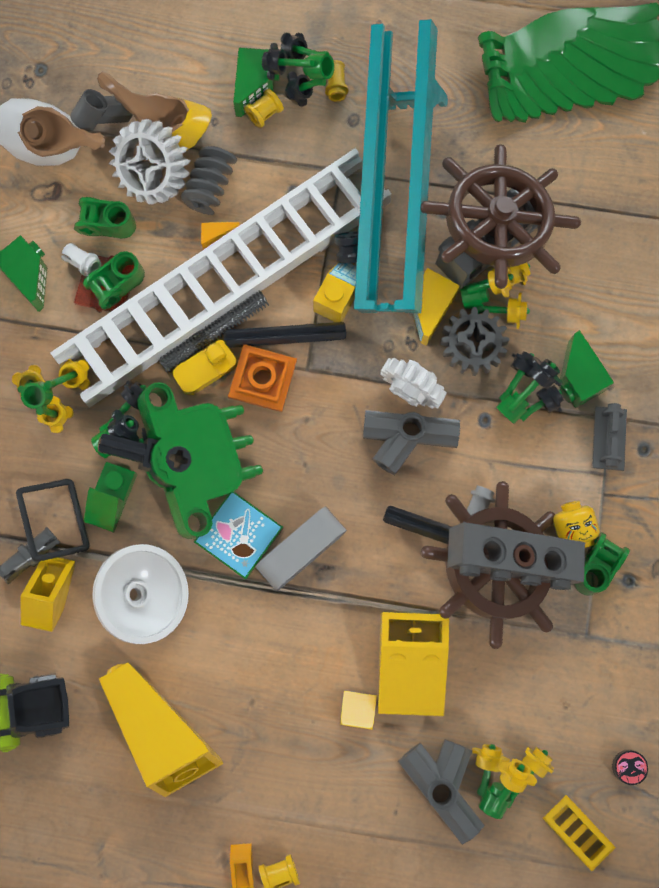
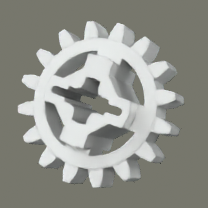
M388 358L381 369L380 375L384 377L383 380L391 384L390 391L407 401L410 405L417 407L418 404H421L424 407L427 405L431 409L434 407L438 409L447 394L443 390L444 387L436 383V375L415 361L409 360L406 363L402 359L399 361L396 358H392V360Z

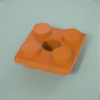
M243 345L228 398L282 412L297 358ZM258 371H268L271 374L270 381L266 384L255 382L254 375Z

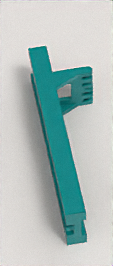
M432 19L419 20L415 91L393 92L390 88L393 32L385 31L383 23L371 24L354 309L361 313H421L427 214L421 212V203L428 201L433 107L437 104L440 107H446L448 104L447 94L435 79L438 29ZM396 105L400 109H407L409 105L412 109L414 108L403 300H395L394 304H377L389 110H395Z

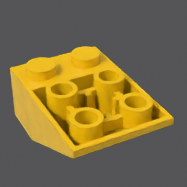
M381 613L378 714L444 716L449 652V618H442L439 614Z

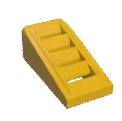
M567 795L543 817L544 821L591 872L616 848ZM570 808L573 814L563 824L558 826L555 821ZM579 818L583 824L569 837L565 831ZM589 829L593 835L578 847L574 842ZM599 840L603 845L588 858L584 853Z

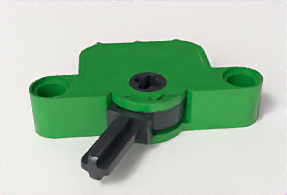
M161 382L153 383L142 391L137 400L148 437L144 444L109 434H102L98 442V451L139 462L138 469L146 471L154 484L164 488L179 535L186 539L198 538L207 534L213 524L207 501L237 490L242 481L261 475L263 468L261 465L241 467L236 450L252 445L254 439L251 435L232 438L227 420L242 415L244 413L242 405L220 409L216 405L205 403L178 410L171 388ZM150 393H155L161 398V407L154 406L150 402ZM173 455H175V461L180 463V465L175 468L174 462L169 460V458ZM191 515L199 520L200 526L197 532L191 530L188 525V519Z

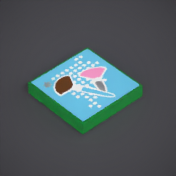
M233 491L229 493L212 516L213 524L211 530L204 536L196 538L194 543L247 580L255 566L260 562L284 528Z

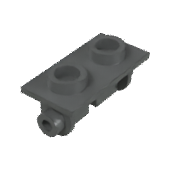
M611 403L608 404V407H595L592 468L624 471L627 409H621L620 404Z

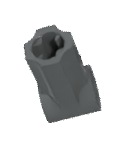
M87 89L83 92L72 110L70 118L78 128L93 131L97 124L129 122L133 114L127 111L116 100L115 96H103L96 90Z

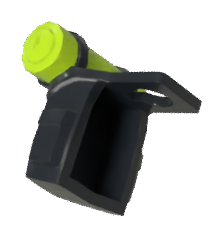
M0 674V751L9 752L16 749L17 746L21 745L20 737L34 733L36 738H44L61 734L63 729L69 728V705L63 677H56V674L37 675L29 678V683L21 684L14 683V677L9 676V674Z

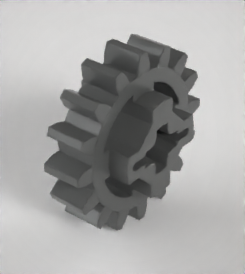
M473 307L470 315H467L466 311L462 309L459 313V319L451 316L449 319L450 326H444L442 333L448 337H443L440 345L448 348L444 350L442 355L443 357H452L451 367L457 364L461 365L460 373L464 374L467 368L471 369L473 376L477 375L479 368H482L484 373L487 374L491 370L490 364L498 367L501 363L499 357H505L508 351L502 347L506 346L509 342L508 337L502 336L507 327H498L497 322L500 317L497 315L492 319L488 318L489 310L487 309L482 315L478 314L476 307ZM468 324V328L464 332L455 334L459 328ZM473 332L476 342L479 343L476 351L473 341L470 340ZM494 349L488 357L482 359L481 356L484 351Z

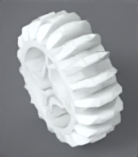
M145 119L141 120V122H131L129 127H123L119 131L120 135L113 139L116 147H112L109 150L115 156V159L109 162L110 165L116 167L112 177H119L121 182L118 188L127 187V196L133 197L136 195L137 202L147 201L148 204L168 201L169 197H175L179 193L178 189L183 188L186 184L182 178L188 177L190 174L183 168L191 161L183 158L182 154L188 148L180 147L178 143L181 140V136L176 135L172 137L173 127L163 128V123L160 121L152 123L151 120ZM136 146L137 153L136 156L133 157L134 148ZM166 167L165 178L163 182L160 184V178H162V170Z

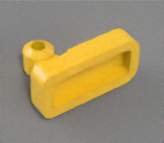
M218 340L176 366L173 376L185 394L194 395L237 367V360L229 347L225 345V342Z

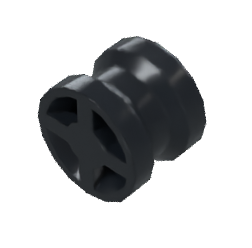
M359 231L344 232L334 236L335 244L339 247V252L336 254L337 262H357Z

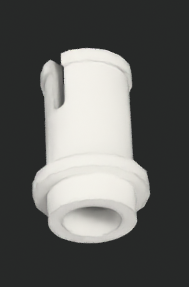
M73 243L67 244L62 250V254H65L61 256L62 260L78 268L84 276H88L91 272L101 267V261L96 254L87 253Z

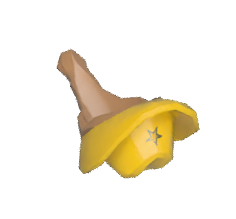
M104 71L98 74L99 86L113 94L116 100L134 115L136 121L141 122V120L149 119L152 123L155 121L162 122L163 128L173 127L172 137L176 135L181 136V140L178 143L180 147L190 149L195 146L210 124L212 118L211 109L204 105L159 93L146 96L136 94L118 83L110 74Z

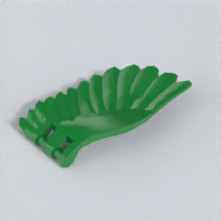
M655 2L628 7L571 8L548 13L505 37L500 36L494 31L481 33L478 36L479 46L484 51L482 62L484 73L489 78L487 88L489 108L493 119L500 122L502 117H504L509 122H513L516 118L519 122L526 123L528 117L539 119L541 112L555 115L558 107L565 112H570L573 104L588 109L594 106L595 101L603 105L613 106L618 97L631 101L642 98L644 86H651L659 81V21L657 20L659 4ZM495 49H500V50H502V53H503V54H500V53H499L498 51H496ZM501 76L507 77L508 81L501 78Z

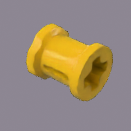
M266 89L260 99L252 105L248 103L244 107L249 119L260 129L265 125L264 122L276 112L281 113L284 110L282 102L271 89Z
M291 854L287 855L285 860L267 867L264 864L258 866L264 888H282L292 883L295 886L300 884L298 872Z

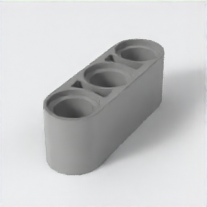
M325 506L267 554L255 567L273 589L278 591L334 544L347 530Z

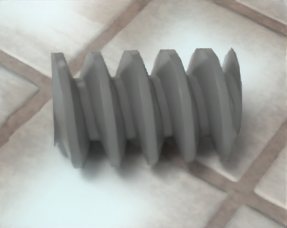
M205 146L199 150V158L194 163L195 168L190 172L191 179L186 182V190L182 192L181 199L192 210L202 214L214 215V211L209 206L218 207L220 205V201L214 195H224V189L218 186V184H228V178L222 174L231 175L233 173V169L228 164H236L237 158L222 148Z

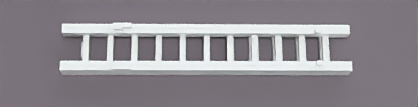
M356 148L50 352L60 367L68 359L75 361L83 355L99 377L100 381L80 394L89 408L123 386L128 380L130 381L161 360L160 357L164 358L163 355L167 356L166 353L170 354V350L173 351V348L177 349L176 346L180 347L179 344L183 345L182 342L186 343V339L189 340V337L193 338L192 335L196 336L195 333L199 334L198 331L202 332L205 326L208 327V324L212 325L211 322L215 323L214 320L218 321L217 318L221 319V316L227 314L228 311L231 312L230 310L233 307L237 308L236 305L240 306V303L250 299V296L253 297V294L259 293L258 290H264L319 251L322 252L334 244L335 235L349 232L358 226L361 196L355 185L347 178L362 167V159L359 157L358 150ZM336 184L355 207L340 218L321 195ZM384 189L383 208L391 202V192L388 189ZM313 201L330 223V225L315 235L297 213L299 209ZM287 217L305 240V242L290 252L272 230V227ZM262 234L281 257L265 269L246 246ZM237 251L256 274L240 286L237 285L221 263ZM212 268L230 290L228 294L215 303L212 302L196 280ZM186 285L190 287L205 308L190 320L172 297L174 293ZM160 303L178 326V328L165 337L160 334L146 314V312ZM134 320L152 343L150 347L138 355L120 332L122 328ZM108 338H110L126 361L125 364L113 372L108 370L94 350V348L99 347Z

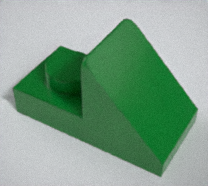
M106 462L95 489L89 487L83 522L114 533L137 473Z

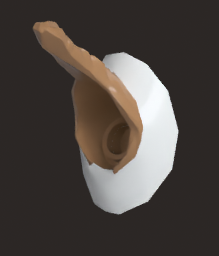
M11 98L0 105V145L19 160L36 166H56L73 159L81 146H89L94 150L105 147V138L101 132L89 133L87 130L78 128L72 122L70 115L51 104L34 99Z

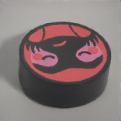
M623 750L614 757L612 770L619 781L628 785H637L647 777L648 763L640 753L632 750Z

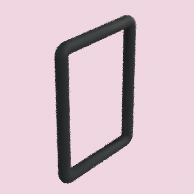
M71 479L21 487L16 491L31 558L34 561H44L84 552L89 549L90 543L83 522L75 485ZM68 485L83 545L37 555L23 494Z

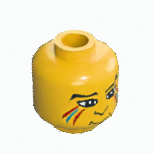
M580 501L562 504V511L555 514L553 518L558 538L585 542V548L594 545V539L600 534L594 509L587 505L581 506Z

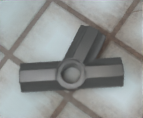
M365 411L363 439L385 441L372 460L383 470L394 476L417 444L449 448L458 447L460 420L421 416L415 412L398 414ZM407 423H414L418 426L420 432L415 436L407 435L403 430V426Z
M445 739L438 759L435 762L423 745L419 743L405 753L398 762L463 845L479 834L485 826L458 792L472 750ZM439 784H445L449 788V796L443 802H437L432 797L433 789Z

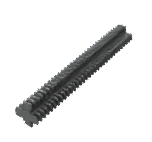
M258 290L259 293L256 292V295L250 296V299L240 303V306L236 305L237 308L233 307L230 310L231 312L228 311L227 314L221 316V319L217 318L218 321L214 320L215 323L211 322L212 325L208 324V327L205 326L202 332L198 331L199 334L195 333L196 336L192 335L193 338L189 337V340L186 339V343L182 342L183 345L179 344L180 347L176 346L177 349L173 348V351L170 350V354L166 353L167 356L163 355L164 358L160 357L161 361L159 360L165 371L167 372L168 370L171 373V369L174 371L173 366L176 367L180 362H184L183 359L186 361V357L190 358L189 355L193 356V353L197 354L196 351L200 352L199 348L203 350L202 346L206 349L205 344L209 346L208 342L213 344L211 340L216 342L215 338L219 340L218 335L222 338L221 333L224 335V331L227 329L231 330L230 327L235 329L234 325L238 327L237 323L241 325L240 320L244 323L243 318L247 321L246 316L250 319L249 314L253 316L252 312L257 314L256 310L260 312L259 308L263 310L262 305L265 308V303L269 306L263 293Z

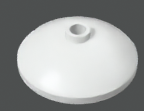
M140 544L122 548L113 553L102 564L96 575L93 586V605L96 615L103 627L119 640L133 644L156 642L169 635L178 626L185 614L189 594L187 579L177 560L159 547ZM132 589L137 591V598L134 601L130 598V591Z

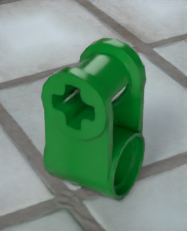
M91 197L79 199L78 204L81 209L79 220L74 224L76 232L86 236H105L120 239L128 238L135 232L136 221L125 203L99 200ZM126 217L123 222L114 224L117 218Z
M123 251L116 254L100 268L91 272L84 279L83 286L94 293L102 309H108L117 304L132 289L140 285L145 277V272L133 253ZM134 265L131 273L122 274V270L126 266ZM101 286H104L106 291H103Z
M600 532L599 536L594 540L595 544L590 546L587 551L584 564V582L574 584L576 589L586 596H592L606 590L630 552L629 548H621L606 539V534ZM587 572H592L597 576L598 585L596 588L591 587L587 583Z

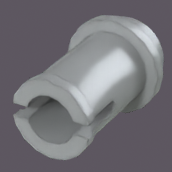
M477 485L475 491L471 490L473 496L467 511L472 515L487 509L490 503L495 501L493 498L494 492Z

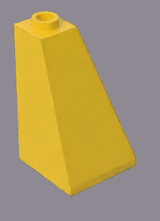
M129 662L111 667L106 675L99 678L146 787L163 797H167L224 764L220 756Z

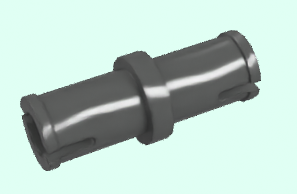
M48 527L34 538L37 555L46 554L55 545L60 543ZM28 543L25 546L21 544L17 547L19 551L0 565V576L2 579L4 578L7 584H10L11 581L31 565L35 567L39 564V562L31 558Z

